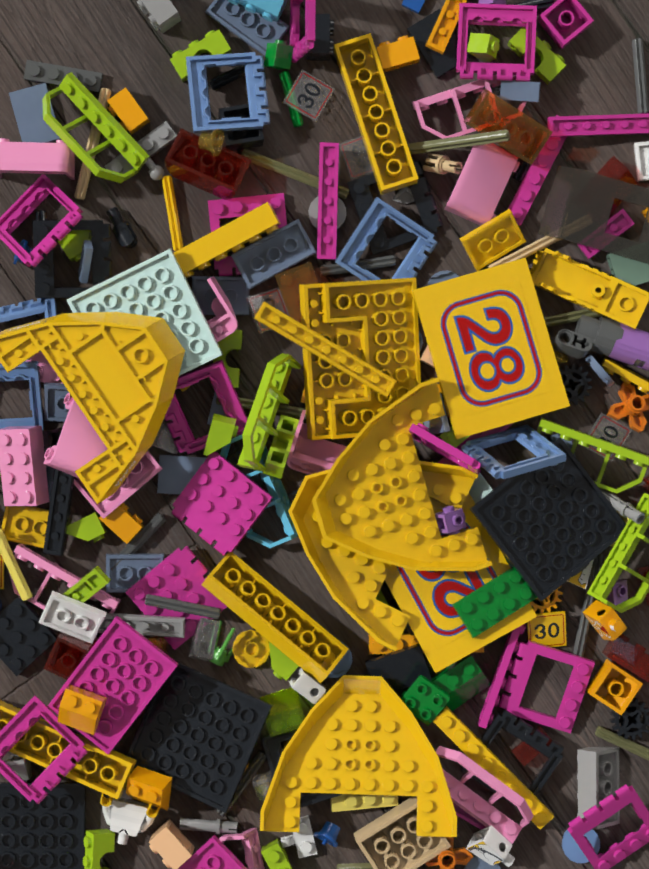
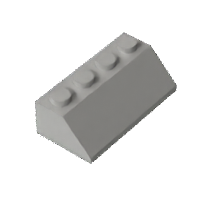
M586 747L577 749V817L584 818L582 813L594 805L599 808L601 806L599 802L610 794L613 797L617 795L615 791L619 789V747ZM620 810L593 829L597 830L620 824Z

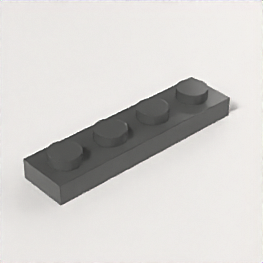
M27 60L24 80L59 86L66 74L72 72L90 92L100 93L103 73Z

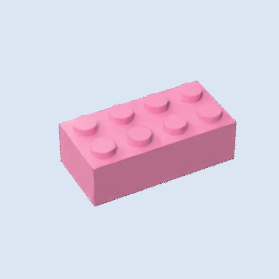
M9 426L0 429V471L4 506H38L50 502L46 465L43 464L45 453L42 426Z

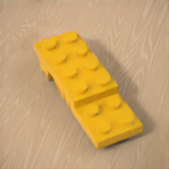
M545 248L544 251H537L536 259L532 262L533 266L529 268L534 286L596 314H601L634 330L636 329L649 302V292L609 276L588 265L572 260L570 256L564 255L559 251H552L548 248Z

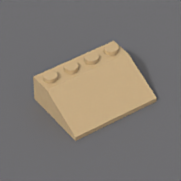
M416 796L410 797L354 833L356 843L373 869H417L442 851L451 847L446 837L416 836Z

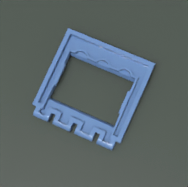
M255 52L186 57L193 133L263 129V125L270 124L269 109H261L268 107L267 91H260L266 89L265 73L257 72L265 70L263 56H256ZM244 65L250 118L231 117L211 120L206 67Z
M376 197L335 260V263L362 281L381 280L368 270L356 265V263L387 216L408 232L418 236L392 279L416 277L418 273L413 270L414 266L421 270L428 259V256L423 252L427 251L431 254L438 242L433 239L435 235Z
M37 298L35 302L34 299L19 302L18 306H15V304L0 307V323L44 312L45 318L56 316L55 298Z
M25 361L9 373L0 363V382L29 380L30 410H32L33 417L0 419V429L9 426H42V430H44L38 361Z
M529 425L470 440L461 447L463 452L480 462L481 467L495 479H507L544 467L556 466L566 461V454ZM517 440L537 457L504 467L483 449Z

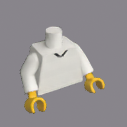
M102 793L100 799L106 823L110 826V831L118 833L116 843L127 845L129 836L136 837L138 833H143L153 824L160 810V807L157 810L152 809L151 803L146 804L122 797L118 800L113 797L105 798L104 793Z

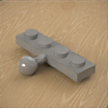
M167 121L137 142L150 156L145 164L150 169V177L156 181L163 178L164 169L159 165H155L151 157L178 138ZM122 154L105 165L106 169L122 174L134 168Z

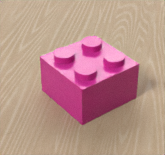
M557 0L540 14L537 19L538 23L561 50L589 28L594 21L578 0Z

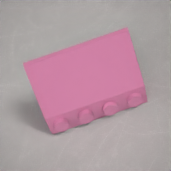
M148 450L118 490L99 504L94 501L79 478L75 477L74 485L104 519L163 468Z

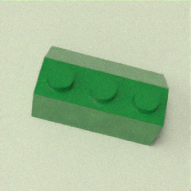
M471 654L453 663L430 680L450 696V700L445 707L447 706L451 711L491 685Z

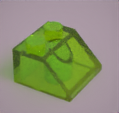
M292 687L260 697V700L273 705L266 720L270 737L298 729L306 717L299 693Z

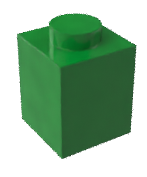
M283 40L267 43L264 66L279 70H290L293 46L286 45L287 42Z

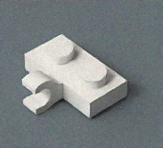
M309 815L300 817L299 832H293V835L281 837L282 848L296 844L299 858L317 854Z

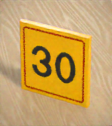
M565 611L538 613L536 618L527 622L528 640L549 647L567 646Z

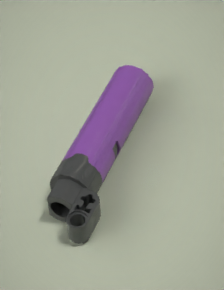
M582 314L574 331L562 329L553 340V347L556 351L575 358H584L589 351L649 371V332L638 328L634 330L603 316L598 320ZM560 338L564 339L567 343H563Z

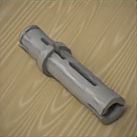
M599 488L613 508L620 512L621 516L630 518L636 524H641L644 521L645 514L635 509L631 503H626L607 490Z
M180 818V830L216 832V834H220V832L237 834L238 821Z

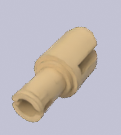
M430 152L427 155L434 159L426 158L425 163L433 167L423 165L424 171L442 175L448 172L460 174L462 171L456 170V168L463 169L461 162L450 161L448 156Z

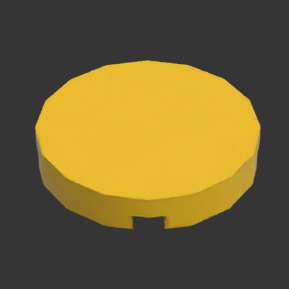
M249 629L241 632L233 642L232 651L234 658L240 665L246 668L259 667L270 656L269 641L256 630Z

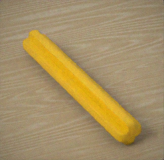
M167 175L163 176L162 184L173 250L178 251L183 248V240L172 176Z

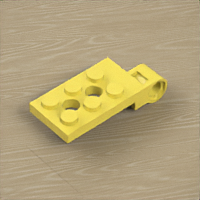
M343 794L330 799L331 811L340 812L398 806V796Z

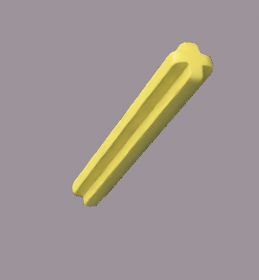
M0 529V554L21 599L26 601L32 598L33 595L3 530Z

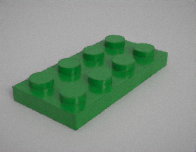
M512 567L455 602L452 606L471 637L474 638L537 597L516 569Z

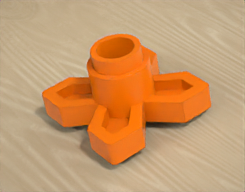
M624 382L618 390V395L622 402L611 405L607 416L616 421L627 417L630 428L640 433L644 430L647 423L643 412L649 411V394L644 396L636 395L635 386Z
M446 837L451 847L425 863L428 867L439 865L440 869H455L456 864L467 865L473 858V855L465 847L453 849L454 837ZM447 855L450 856L448 859H444V858H443L444 856H447Z

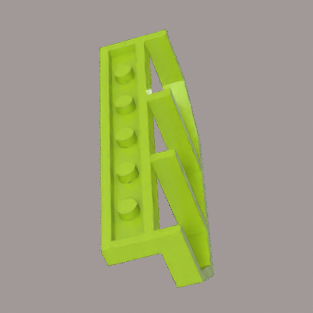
M72 72L66 74L59 87L47 92L43 97V120L95 176L122 183L136 175L150 157ZM62 92L84 114L64 126L52 116L50 99ZM90 120L108 140L86 152L68 131ZM113 145L134 168L125 174L101 168L92 157Z
M282 353L266 365L242 434L243 449L237 463L240 467L264 472L266 470V467L260 463L267 439L269 434L278 436L279 432L272 427L280 403L289 404L290 400L283 393L292 368L301 369L302 366L290 354Z
M541 417L537 432L539 434L541 431L548 434L556 432L561 434L560 437L568 441H571L573 438L574 441L571 447L573 454L577 443L588 448L590 445L596 446L597 451L606 454L597 480L594 481L598 487L617 494L643 481L649 465V455L633 451L613 442L602 440ZM611 452L615 453V457L626 461L629 458L634 460L633 464L642 467L638 479L618 488L600 483Z
M646 493L643 494L635 508L645 514L644 521L641 524H636L629 518L587 594L620 613L641 604L649 592V571L646 577H643L626 566L640 539L649 544V539L643 536L649 526V494ZM623 569L643 581L634 597L618 605H614L606 600Z

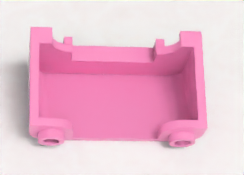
M494 143L473 146L444 210L480 226L495 218L496 214H494V211L511 173H516L520 162L517 161L518 157Z
M68 393L64 398V404L69 412L57 445L46 450L43 464L79 478L75 471L106 451L107 447L71 394Z

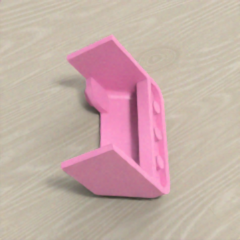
M0 138V178H2V173L66 174L71 180H75V153L62 140H56V143L10 142V139Z
M213 276L207 279L217 296L211 304L212 311L216 316L207 321L216 341L219 342L237 330L238 320L229 299Z
M302 410L287 459V465L295 471L308 475L329 470L347 446L324 439H307V423H303L306 410Z

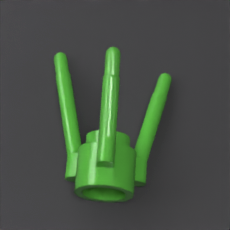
M221 620L218 622L212 648L209 651L211 654L209 660L218 666H223L224 662H228L233 655L232 649L227 654L226 647L235 631L233 627L222 647L218 646L216 649L222 626Z

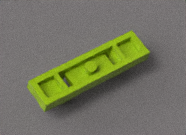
M96 566L62 595L84 603L107 585L111 579L99 566Z

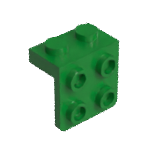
M420 675L408 690L405 689L401 693L400 699L415 717L429 726L449 702L450 696L427 678Z

